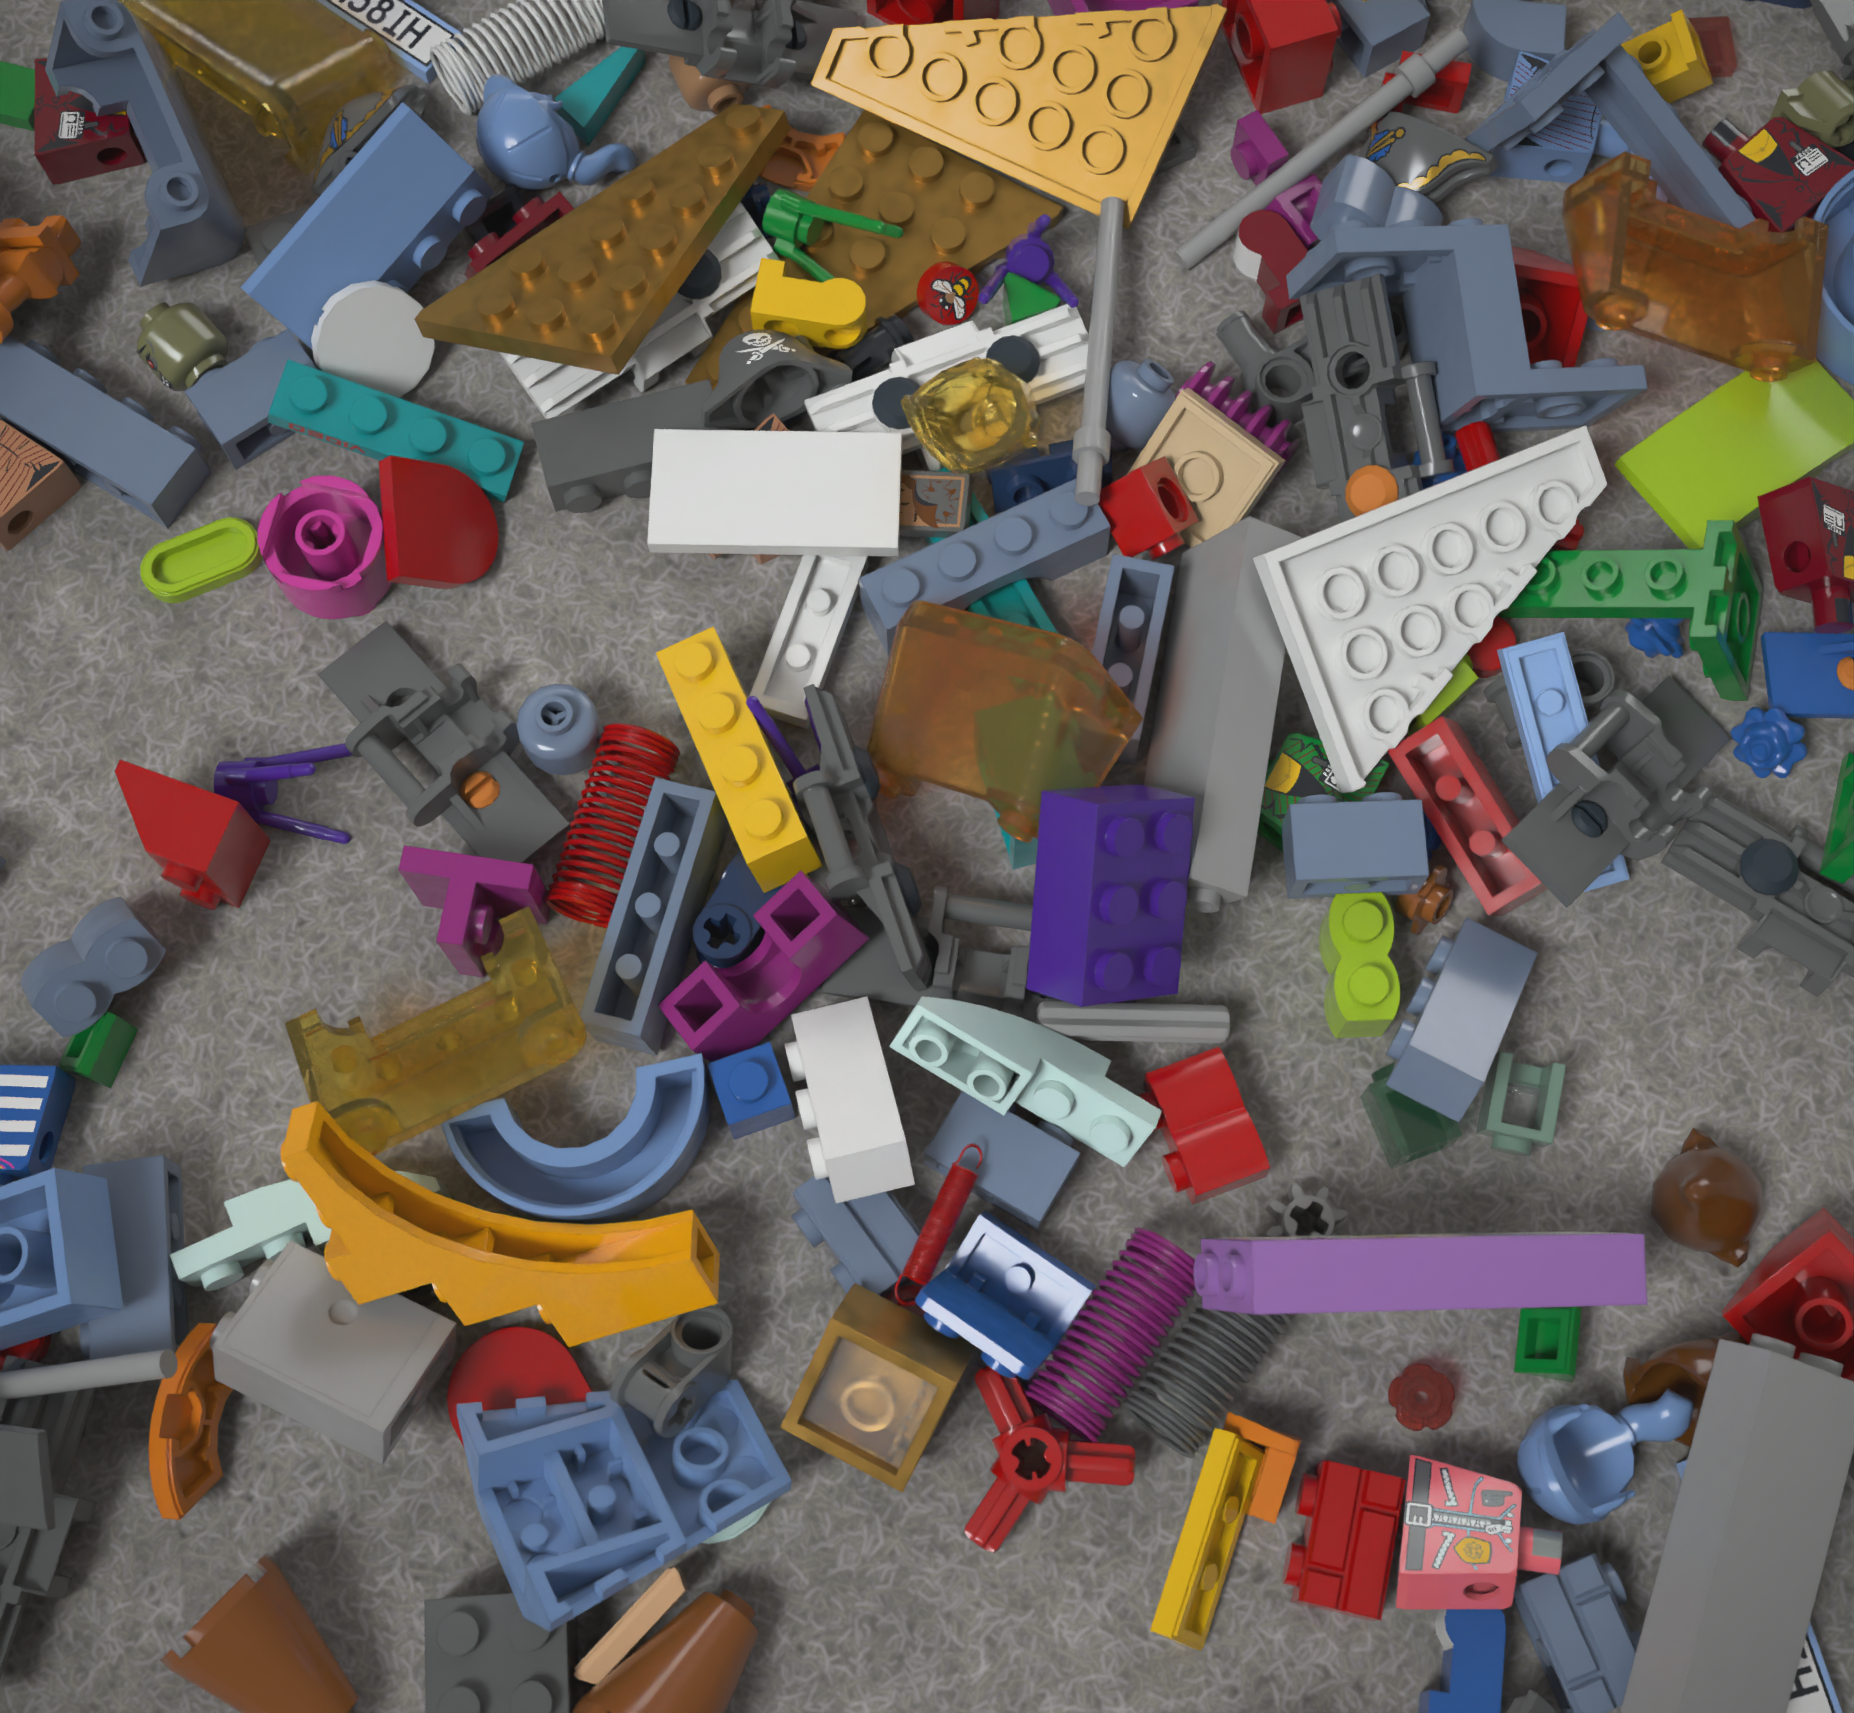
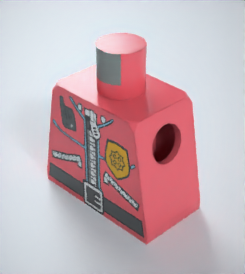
M1410 1455L1396 1608L1406 1610L1506 1609L1512 1606L1517 1569L1559 1575L1562 1532L1520 1526L1522 1489L1515 1483L1425 1457Z

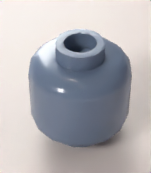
M1145 359L1142 364L1130 360H1120L1111 368L1106 430L1111 435V447L1120 452H1126L1129 448L1144 449L1176 399L1174 392L1170 388L1174 382L1173 377L1165 368L1151 359Z
M565 684L544 686L530 694L518 712L516 727L519 739L527 756L536 767L550 774L570 775L584 770L592 764L591 760L596 758L595 750L600 747L599 739L601 738V733H603V727L595 704L585 692Z

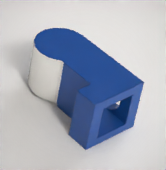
M1439 1609L1435 1626L1436 1634L1443 1646L1440 1690L1420 1692L1418 1713H1500L1506 1637L1505 1615L1501 1609Z

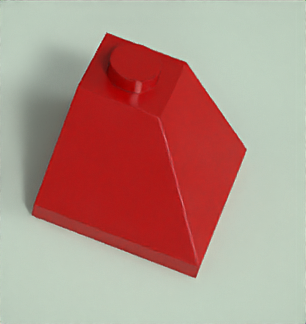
M1511 246L1530 365L1546 360L1561 361L1562 368L1575 367L1598 276L1535 250Z

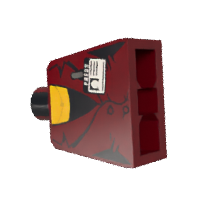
M47 58L35 59L34 155L52 185L64 184L145 163L144 151L126 110L97 117L93 109V103L83 95L69 91L67 95L57 97L45 71Z
M1773 117L1751 137L1746 135L1728 118H1725L1710 131L1702 143V147L1722 163L1718 171L1735 193L1747 201L1752 209L1753 216L1765 230L1757 239L1748 243L1765 262L1809 224L1826 194L1839 180L1854 170V162L1783 117Z
M1809 476L1758 496V507L1774 585L1780 595L1812 604L1813 624L1816 633L1839 634L1851 630L1854 627L1852 603L1854 602V491Z

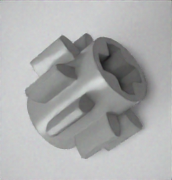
M1294 1183L1288 1190L1290 1201L1288 1206L1279 1201L1271 1200L1265 1210L1269 1215L1278 1219L1277 1226L1267 1230L1263 1237L1297 1236L1295 1231L1298 1223L1293 1218L1298 1219L1304 1212L1311 1213L1315 1217L1312 1228L1318 1233L1312 1232L1309 1236H1338L1332 1233L1334 1225L1343 1221L1347 1216V1212L1345 1210L1332 1211L1325 1202L1329 1190L1325 1186L1315 1196H1303L1302 1188L1298 1183Z

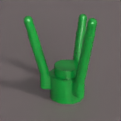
M783 188L777 190L771 197L763 217L764 232L777 238L773 251L792 259L821 283L835 277L805 254L799 247L803 244L811 246L817 241L825 220L893 238H901L904 235V230L899 226L820 205Z

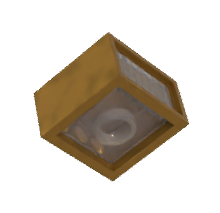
M854 1283L832 1315L780 1428L903 1493L976 1346L960 1337L951 1338L940 1333L922 1317Z

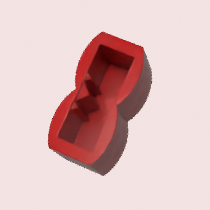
M1220 1047L1145 1074L1143 1082L1145 1093L1137 1096L1162 1111L1153 1132L1161 1129L1170 1153L1162 1156V1162L1175 1193L1186 1190L1192 1205L1267 1176L1270 1165L1264 1147L1244 1106L1232 1071Z

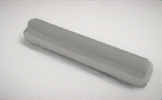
M1044 1001L1037 1007L1035 1019L1036 1024L1049 1028L1072 1040L1222 1043L1229 1037L1230 1032L1229 1010L1223 1005L1106 1003L1080 1007L1065 1001Z

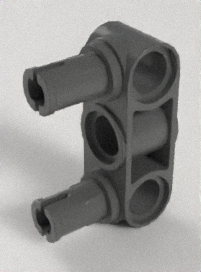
M1388 298L1400 360L1408 340L1404 308L1401 302ZM1244 310L1227 317L1218 326L1216 336L1242 370L1240 379L1243 382V389L1254 393L1251 401L1252 413L1254 414L1266 404L1272 406L1273 409L1267 426L1270 428L1275 427L1286 418L1292 421L1291 426L1304 419L1301 404L1313 399L1311 387L1316 386L1307 335L1281 351L1279 349H1271ZM1360 353L1349 356L1342 368L1344 382L1352 389L1361 387L1367 381L1370 374L1369 363ZM1282 388L1287 390L1292 396L1278 397L1273 395L1269 389Z

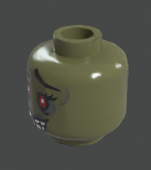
M163 302L151 308L142 317L139 325L143 330L137 340V354L163 384L172 391H185L197 384L198 380L205 373L228 365V361L225 359L228 353V340L195 304L185 302L169 306L168 303Z

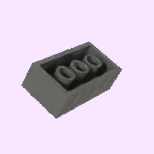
M513 1593L424 1600L425 1713H572V1709L580 1700L579 1679L574 1675L576 1672L574 1668L579 1663L577 1616L554 1630L548 1631L523 1618Z

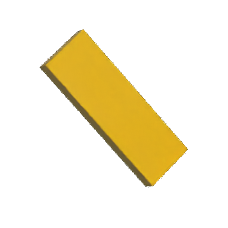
M1218 1428L1214 1429L1150 1631L1199 1651L1204 1648L1264 1456V1450L1236 1433Z

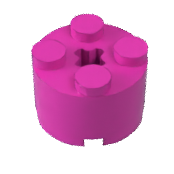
M312 476L299 481L302 486L292 490L285 496L280 492L269 502L262 514L257 539L264 562L285 597L302 612L322 619H343L370 613L393 583L387 582L383 518L377 505L358 484L337 476Z

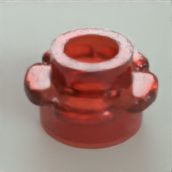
M1419 1363L1410 1365L1403 1370L1401 1377H1395L1391 1381L1388 1388V1402L1392 1407H1395L1397 1411L1395 1417L1405 1428L1417 1432L1421 1431L1424 1427L1437 1430L1443 1427L1452 1416L1453 1411L1451 1407L1455 1400L1453 1384L1445 1374L1433 1370L1430 1365ZM1417 1392H1424L1427 1395L1428 1400L1426 1404L1421 1405L1417 1403L1415 1399Z

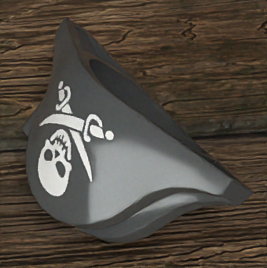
M766 329L747 331L731 339L721 351L717 386L702 405L701 420L703 426L757 428L773 413L783 422L807 410L804 400L850 384L853 371L844 363L817 354L805 336L793 337L784 332Z

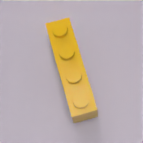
M714 626L656 652L746 864L763 893L788 883L800 870L807 874L823 867L765 735L753 713L746 705L748 697Z

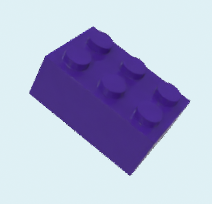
M1139 784L1042 790L1026 989L1080 1007L1178 994L1195 797Z

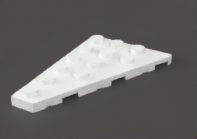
M1586 425L1253 558L1341 793L1353 792L1365 786L1366 782L1364 779L1388 749L1395 748L1406 735L1409 723L1417 715L1423 714L1452 678L1453 674L1451 671L1474 643L1481 642L1492 628L1494 618L1500 611L1507 609L1536 574L1537 570L1535 567L1555 542L1564 539L1573 528L1580 511L1590 506L1607 486Z

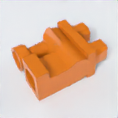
M63 215L47 216L38 226H30L20 218L3 219L0 223V344L14 327L11 313L25 300L52 298L59 294L56 290L59 286L71 285L80 275L70 257L81 245V240Z

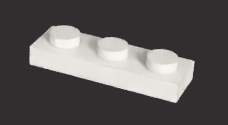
M803 555L750 696L758 698L771 718L808 729L810 718L804 703L806 695L803 688L812 684L820 689L824 687L860 590L859 578L866 574L869 566L868 556Z

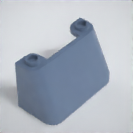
M61 1L45 67L56 96L67 95L69 91L83 95L93 103V109L97 117L126 110L153 172L147 180L144 192L146 207L150 214L145 223L148 237L141 246L131 250L128 259L140 287L222 265L231 260L243 245L246 234L244 221L173 59L156 38L119 1Z

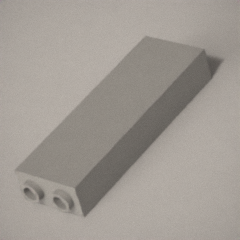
M1251 516L1182 553L1143 784L1144 786L1195 797L1185 917L1200 912H1217L1220 906L1247 898L1286 648L1253 558L1302 538Z
M1752 1334L1750 1345L1719 1339L1620 1713L1787 1712L1854 1450V1382L1841 1377L1843 1364L1802 1352L1798 1361L1793 1359L1794 1345L1763 1335Z

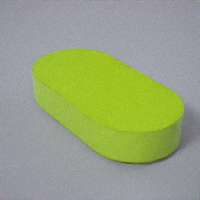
M228 517L216 520L152 547L142 560L140 567L141 579L149 592L158 600L166 603L184 602L251 574L259 566L263 557L258 546V533L250 523L240 518Z

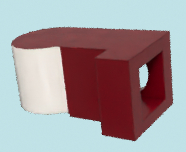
M1258 210L1249 213L1239 225L1234 248V262L1244 275L1254 278L1265 293L1266 299L1261 317L1275 335L1304 320L1300 299H1289L1286 275L1306 256L1308 250L1280 214L1271 210Z

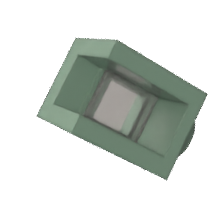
M1499 1051L1496 1053L1486 1076L1476 1134L1492 1137L1491 1149L1519 1156H1531L1532 1146L1542 1148L1553 1143L1566 1065L1553 1062L1543 1068L1512 1062V1053Z

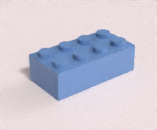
M52 1168L0 1186V1351L123 1311L107 1178Z

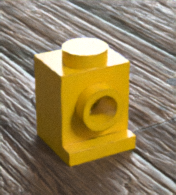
M1682 9L1670 14L1672 21L1621 44L1625 51L1640 63L1646 78L1663 100L1668 103H1672L1713 84L1699 35Z

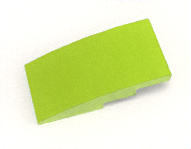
M1797 340L1758 362L1670 420L1622 455L1615 462L1614 466L1689 549H1703L1707 520H1734L1739 530L1760 517L1758 496L1809 476L1815 478L1830 462L1854 449V400Z

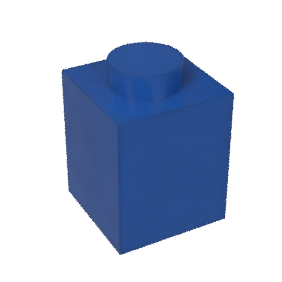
M770 1042L707 1064L734 1140L796 1118Z

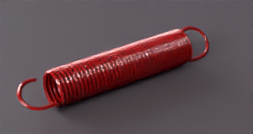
M968 1144L964 1147L958 1160L952 1163L944 1184H942L941 1190H939L940 1193H938L937 1199H935L934 1205H932L933 1208H931L921 1233H919L920 1236H918L917 1242H915L914 1248H912L913 1251H911L910 1257L906 1261L904 1270H902L903 1273L897 1280L894 1289L895 1296L902 1305L912 1306L916 1304L915 1301L907 1303L900 1299L898 1286L902 1277L907 1276L924 1286L930 1282L934 1270H936L935 1267L939 1264L938 1261H940L947 1242H949L948 1240L952 1236L951 1233L955 1230V1224L959 1221L958 1218H960L967 1199H969L968 1197L972 1193V1187H974L975 1181L979 1178L975 1172L956 1165L960 1162L966 1149L974 1147L980 1154V1160L976 1166L978 1170L982 1162V1151L976 1144Z

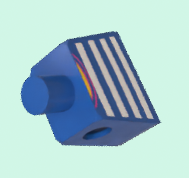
M0 1065V1186L44 1172L52 1167L76 1083L74 1077L57 1066Z

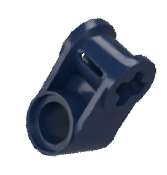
M741 850L729 863L718 883L717 889L694 923L693 940L696 945L697 959L700 965L707 961L714 967L728 968L748 958L761 944L765 935V930L753 915L785 885L783 884L763 893L747 866ZM728 933L734 934L735 945L724 942L718 949L713 948L712 937L723 940Z

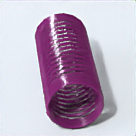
M1137 1227L1134 1229V1233H1131V1238L1127 1239L1125 1243L1126 1250L1119 1251L1120 1260H1113V1270H1106L1105 1276L1107 1280H1099L1100 1290L1092 1291L1094 1300H1086L1085 1306L1087 1310H1079L1080 1320H1072V1328L1074 1330L1065 1331L1067 1340H1059L1060 1350H1052L1053 1360H1045V1368L1047 1370H1039L1038 1378L1033 1379V1384H1029V1390H1025V1394L1032 1404L1085 1441L1097 1442V1438L1101 1437V1432L1107 1428L1106 1422L1089 1408L1059 1390L1047 1378L1072 1391L1085 1404L1101 1415L1110 1419L1114 1418L1113 1412L1092 1395L1064 1379L1054 1368L1068 1374L1108 1405L1120 1408V1401L1092 1380L1070 1368L1061 1358L1075 1364L1080 1370L1085 1371L1097 1383L1121 1398H1127V1392L1115 1381L1128 1388L1134 1387L1133 1381L1122 1371L1135 1378L1141 1377L1140 1371L1130 1362L1141 1368L1148 1366L1147 1361L1140 1354L1148 1358L1154 1357V1351L1147 1344L1155 1348L1161 1347V1342L1155 1335L1162 1338L1168 1336L1167 1330L1163 1326L1168 1328L1174 1327V1321L1170 1316L1175 1318L1181 1317V1312L1176 1306L1181 1308L1187 1307V1300L1183 1296L1192 1298L1194 1297V1291H1196L1193 1276L1195 1259L1168 1239L1146 1228ZM1125 1256L1133 1258L1142 1268L1130 1263ZM1119 1266L1127 1268L1137 1279L1124 1273ZM1112 1276L1120 1278L1132 1290L1117 1283ZM1106 1286L1115 1289L1127 1301L1112 1294ZM1099 1296H1102V1297L1108 1299V1300H1109L1111 1303H1113L1118 1309H1120L1121 1311H1124V1312H1125L1126 1314H1128L1130 1317H1128L1127 1315H1125V1314H1123L1122 1312L1118 1311L1117 1309H1115V1308H1113V1307H1111V1306L1105 1304V1303L1100 1299ZM1092 1306L1102 1309L1108 1316L1118 1321L1126 1329L1100 1315ZM1086 1316H1088V1317H1090V1318H1092V1319H1095V1320H1096L1098 1323H1100L1105 1329H1107L1108 1331H1111L1112 1333H1114V1334H1115L1117 1337H1119L1122 1341H1120V1340L1117 1339L1116 1337L1112 1336V1335L1109 1334L1108 1332L1102 1330L1101 1328H1099V1327L1093 1325V1324L1087 1319ZM1079 1326L1090 1330L1100 1340L1105 1341L1114 1350H1116L1117 1353L1109 1347L1102 1344L1101 1342L1088 1336ZM1073 1336L1076 1337V1338H1078V1339L1083 1340V1341H1084L1085 1343H1087L1092 1349H1094V1350L1098 1351L1099 1353H1101V1354H1102L1105 1358H1107L1112 1364H1110L1108 1361H1106L1105 1359L1101 1358V1357L1098 1356L1097 1354L1093 1353L1092 1351H1090V1350L1084 1348L1083 1346H1081V1345L1073 1338ZM1067 1347L1076 1350L1087 1360L1092 1361L1096 1366L1103 1370L1105 1374H1103L1096 1368L1092 1367L1088 1363L1084 1362L1083 1360L1075 1357L1067 1349ZM1054 1412L1058 1413L1060 1416L1068 1420L1070 1423L1066 1422L1065 1420L1057 1416Z

